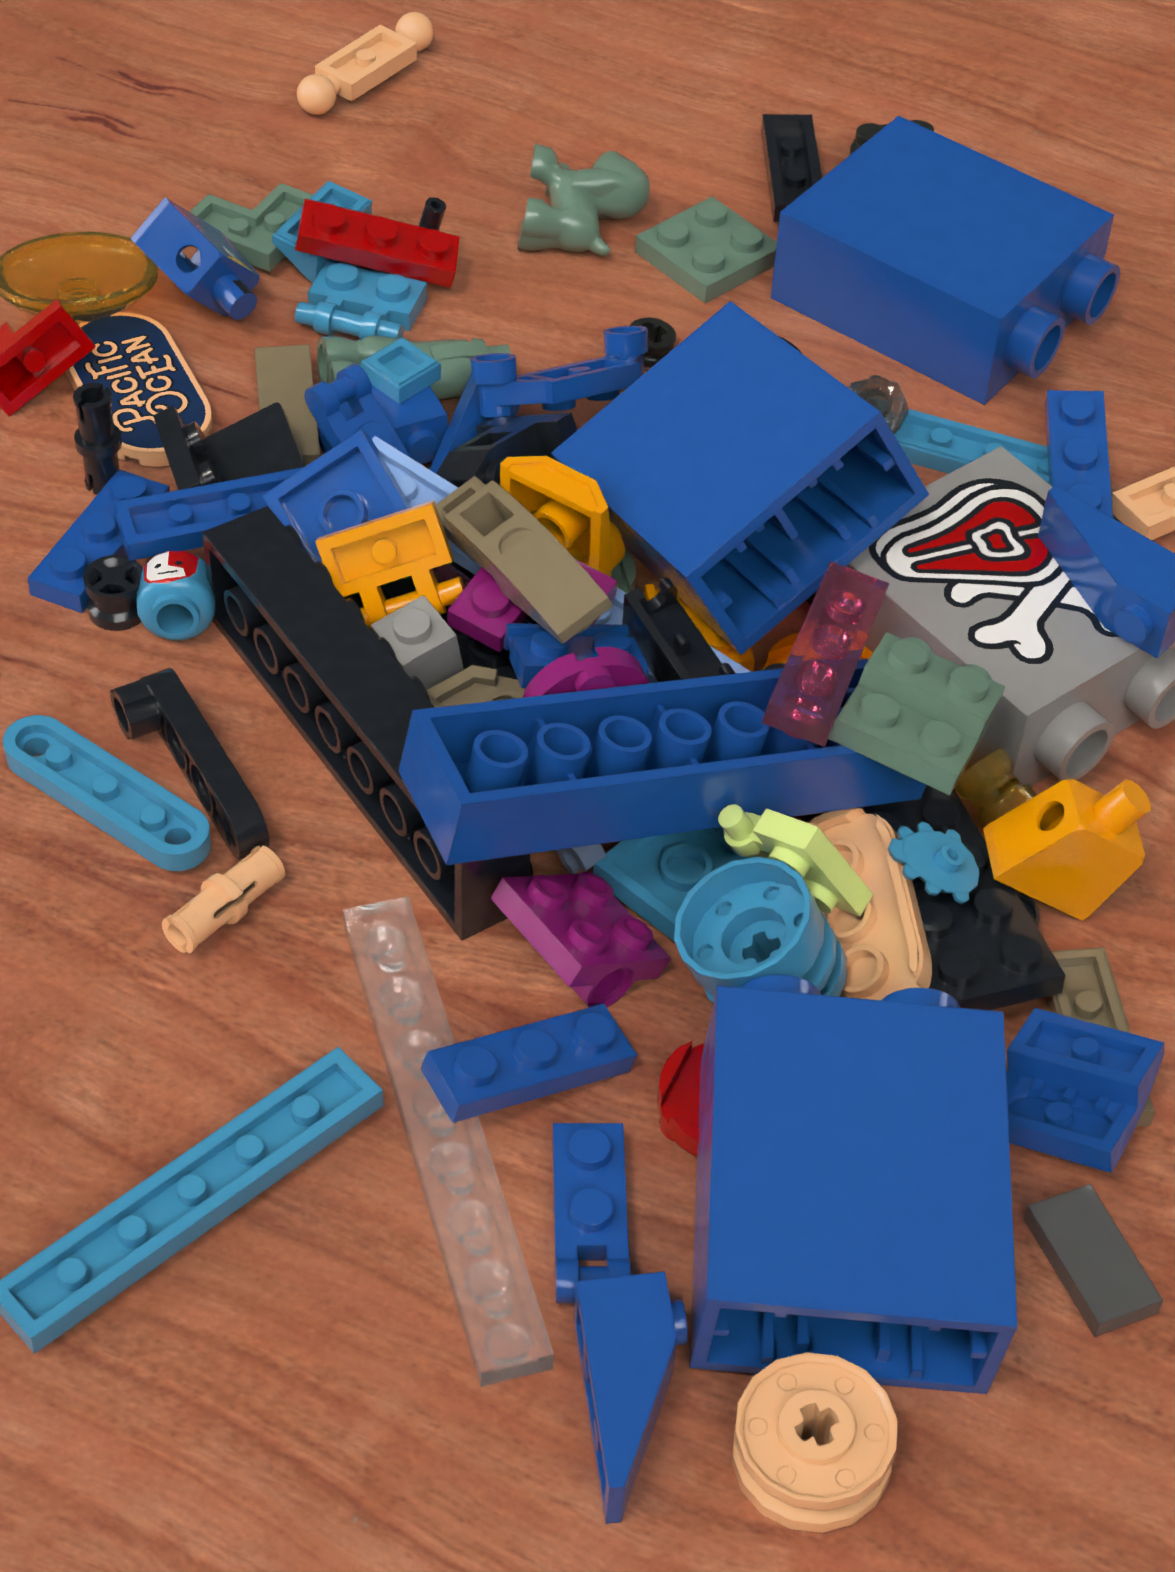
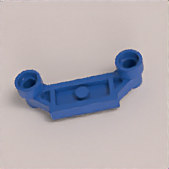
M618 326L605 329L603 332L606 356L517 375L516 355L489 353L470 358L472 382L478 384L480 415L483 417L509 416L514 414V405L542 403L543 410L563 411L575 408L576 399L585 397L591 401L615 399L620 395L619 390L628 388L644 374L643 353L649 351L647 327Z

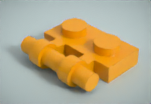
M434 500L319 537L315 541L322 563L328 569L333 584L340 594L346 597L359 592L364 605L360 610L365 624L370 630H372L371 624L423 595L440 615L447 612L446 606L452 605L465 589L460 576L438 583L433 573V568L451 563L454 559ZM412 576L416 591L386 599L380 585Z

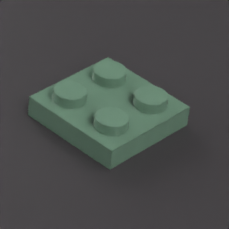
M712 196L636 235L635 253L706 304L773 268L777 242Z

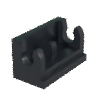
M669 578L661 579L659 593L648 601L639 587L624 595L622 625H628V637H634L649 666L648 668L658 682L736 674L730 664H722L677 600L678 591Z

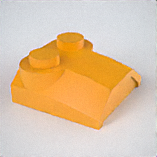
M548 456L507 457L500 463V486L524 506L575 559L611 577L612 570L625 556V545L619 529L610 522L608 506L597 481Z

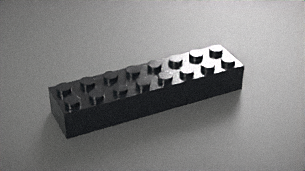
M268 506L203 531L206 576L215 595L216 604L215 615L212 619L213 623L460 940L463 941L508 919L492 901L491 896L503 877L533 876L530 854L446 865L398 771L412 710L435 708L430 702L427 690L420 679L416 676H408L398 664L389 642L384 637L377 638L365 624L362 612L356 602L350 598L345 600L335 588L326 566L320 561L314 562L303 549L296 530L291 525L284 526Z

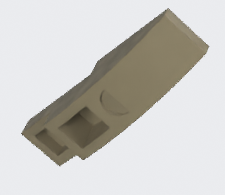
M474 476L436 504L447 538L490 573L501 592L562 644L575 634L586 630L595 619L613 606L605 592L567 549L524 506L495 481L492 480L488 484H484Z

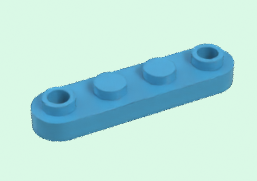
M32 715L15 721L6 729L3 735V748L6 763L13 773L148 861L165 870L184 871L198 866L208 857L211 850L210 826L207 817L200 810L63 723L49 716Z

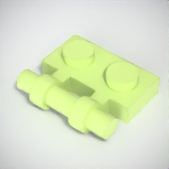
M735 804L728 805L720 812L718 822L724 829V838L736 854L748 858L764 857L783 861L801 874L814 896L820 911L831 913L833 908L836 907L861 916L874 894L819 827L767 808L762 816L744 812L740 806Z

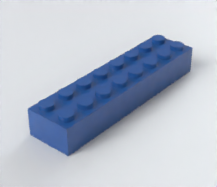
M869 659L412 710L398 770L446 865L721 827L718 822V816L725 807L732 804L740 806L744 812L754 813L762 816L767 808L786 816L794 817L921 799L926 784L828 739L835 719L857 687Z

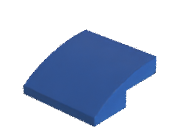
M1034 1008L1007 1049L1008 1071L1006 1073L1009 1143L1112 1173L1136 1128L1149 1098L1165 1053L1164 1042Z

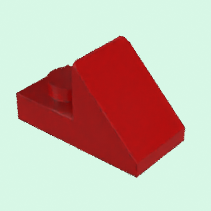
M57 299L16 332L7 322L0 327V407L8 416H11L96 348L93 341Z

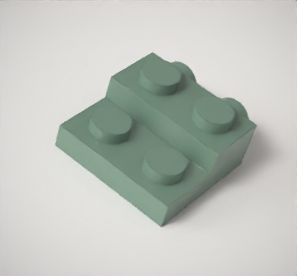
M886 632L867 661L857 687L835 719L828 739L950 796L988 729L1006 686L993 681L990 674L978 665L966 664L960 666L932 653L930 646L919 638L907 637L901 639Z

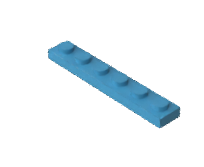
M339 1047L335 1048L0 1280V1315L34 1354L383 1107V1089Z

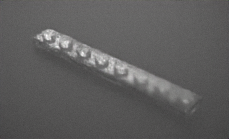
M406 896L343 909L345 931L480 1386L551 1370L554 1367V1352L479 1116L452 1123L421 1071L427 1051L453 1045L455 1041L409 897Z

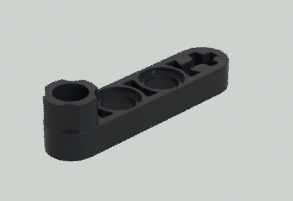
M172 668L144 676L138 681L110 690L112 707L128 740L158 731L235 858L238 859L250 854L251 850L258 845L260 848L262 846H269V834L259 806Z

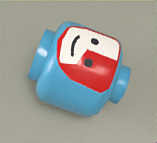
M168 551L154 556L145 564L136 600L137 614L144 627L155 636L167 640H187L204 632L209 627L216 609L215 595L206 576L205 561L199 556L185 551Z

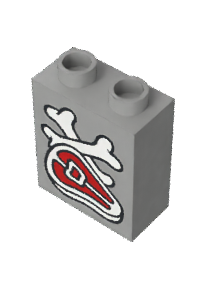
M1002 446L925 486L929 496L816 591L811 627L816 631H827L825 640L845 644L847 636L861 642L871 652H874L886 632L901 639L916 637L926 642L930 646L932 653L960 666L966 664L978 665L990 674L993 681L1006 686L991 723L967 764L970 769L1006 801L1051 774L1055 775L1060 781L1064 779H1080L1103 758L1116 734L1141 719L1154 729L1164 727L1175 720V642L1157 659L1104 628L1038 537L1047 493L1052 486Z

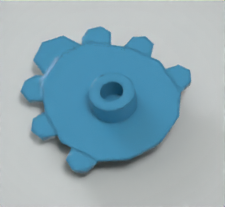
M925 822L918 824V832L916 833L907 826H900L897 831L899 839L892 838L888 846V852L894 861L904 865L902 870L903 876L911 881L917 877L925 883V891L929 895L936 896L940 892L953 893V898L956 902L962 904L968 901L969 892L978 885L980 872L973 854L961 842L960 835L951 829H948L946 834L934 831Z

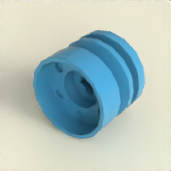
M764 857L731 861L707 873L687 893L676 914L674 941L683 962L697 983L704 988L712 1004L717 985L741 988L747 982L767 975H790L802 978L816 986L821 995L839 997L846 983L847 957L835 932L830 927L825 915L821 913L814 896L801 874L783 861Z

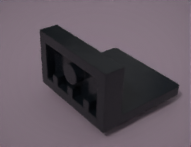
M278 402L206 438L195 421L188 425L184 422L174 405L153 415L178 490L306 467L286 413Z

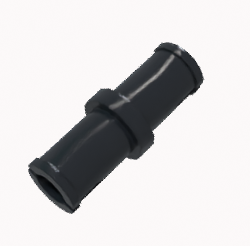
M88 383L78 387L73 394L79 427L75 431L74 441L77 452L83 456L85 486L88 491L93 489V494L98 495L119 470L117 452L121 449L122 437L119 428L113 421L112 394L110 389L106 387L103 390V384Z

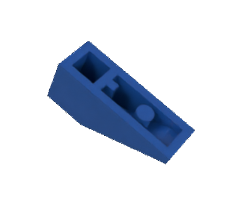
M1054 485L1047 493L1038 533L1039 539L1104 628L1158 659L1175 642V553Z
M665 1271L576 1281L574 1326L606 1524L622 1521L673 1375L676 1346L687 1344V1320L682 1299L670 1300Z

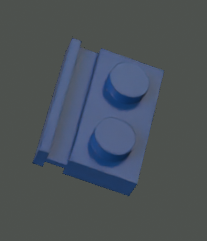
M506 623L504 648L505 650H510L509 660L521 688H526L539 671L559 657L573 652L578 661L589 657H599L595 647H615L627 651L638 660L646 677L648 674L649 666L634 637H628V625L591 624L586 630L575 634L562 644L539 624Z

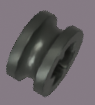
M648 317L637 319L629 325L644 326L648 329L649 351L643 353L644 367H653L673 350L676 332L669 323L661 319Z

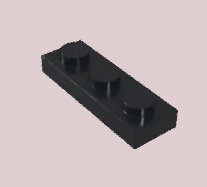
M762 114L761 136L773 222H779L780 212L822 178L812 115Z

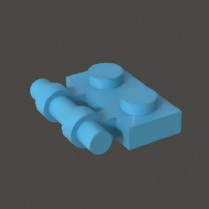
M326 260L308 290V303H298L295 310V322L313 326L315 333L332 336L335 332L357 336L359 340L370 335L400 339L403 337L404 330H411L427 300V282L405 278L398 274H387L355 267L348 263Z

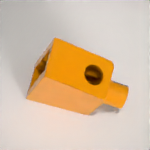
M1064 779L983 828L994 879L1081 921L1085 920L1143 864L1145 852L1137 821L1151 810L1148 796L1137 783L1129 779L1122 781L1105 795L1075 779Z

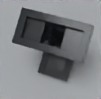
M556 413L489 418L475 426L478 433L476 437L449 451L436 474L458 488L474 476L484 484H488L493 480L500 485V463L507 457L548 456L555 460L551 452L577 431L573 414Z

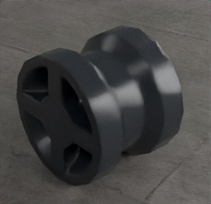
M123 555L103 556L93 561L85 569L83 581L86 594L89 596L87 600L88 614L90 620L96 626L104 630L122 631L141 623L137 614L136 600L143 569L136 560L129 561L128 557Z

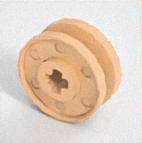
M805 1352L775 1360L752 1377L738 1401L732 1465L742 1493L762 1515L791 1530L824 1533L856 1523L876 1507L891 1476V1466L896 1453L898 1420L887 1392L865 1369L839 1356Z

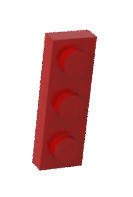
M305 198L299 221L295 250L451 288L456 274L460 236Z

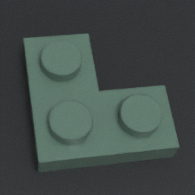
M280 183L253 210L208 194L190 212L220 230L252 266L270 272L285 257L272 243V235L303 206L305 198L310 199L313 195Z

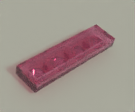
M830 561L770 698L762 720L763 724L779 729L791 737L805 739L825 747L890 583Z

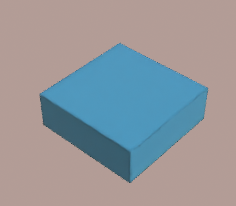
M403 337L360 362L361 367L370 379L371 385L398 404L441 379V364Z

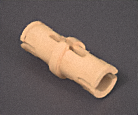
M258 845L251 850L250 854L223 875L219 873L212 874L203 881L201 892L162 921V929L168 941L180 952H188L190 954L196 950L199 944L225 923L236 924L246 916L250 903L275 883L283 880L285 869L280 858L268 847L262 846L260 848Z

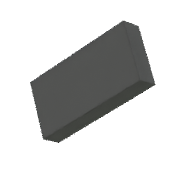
M1091 1184L1028 1205L1024 1220L1094 1337L1158 1314L1163 1299Z

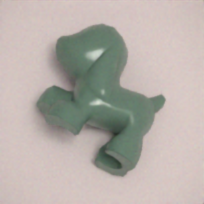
M535 143L531 159L530 178L537 179L545 185V196L550 197L551 206L542 199L527 198L524 220L521 221L517 247L524 250L559 248L568 252L584 253L591 251L600 256L608 255L611 248L600 236L599 220L628 219L639 213L647 204L650 195L648 175L635 162L617 151L603 152L590 169L572 170L567 164L558 161V156L551 147Z

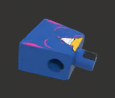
M164 197L130 238L186 295L222 316L230 315L232 319L240 320L247 317L256 307L257 297L252 290L259 283L260 275L220 230L168 198ZM194 246L198 251L189 259L182 250L186 247Z

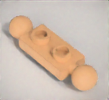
M407 13L397 22L395 32L379 25L315 65V74L308 75L299 83L297 88L299 105L310 114L320 115L328 112L333 107L336 101V94L351 102L417 60V52L427 48L433 39L434 29L431 21L422 13Z

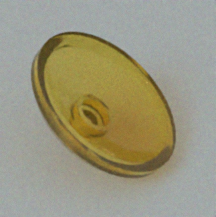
M66 232L47 235L21 243L0 256V296L15 308L36 316L57 299L78 324L107 318L134 305L153 288L159 276L158 266L129 237L112 233Z

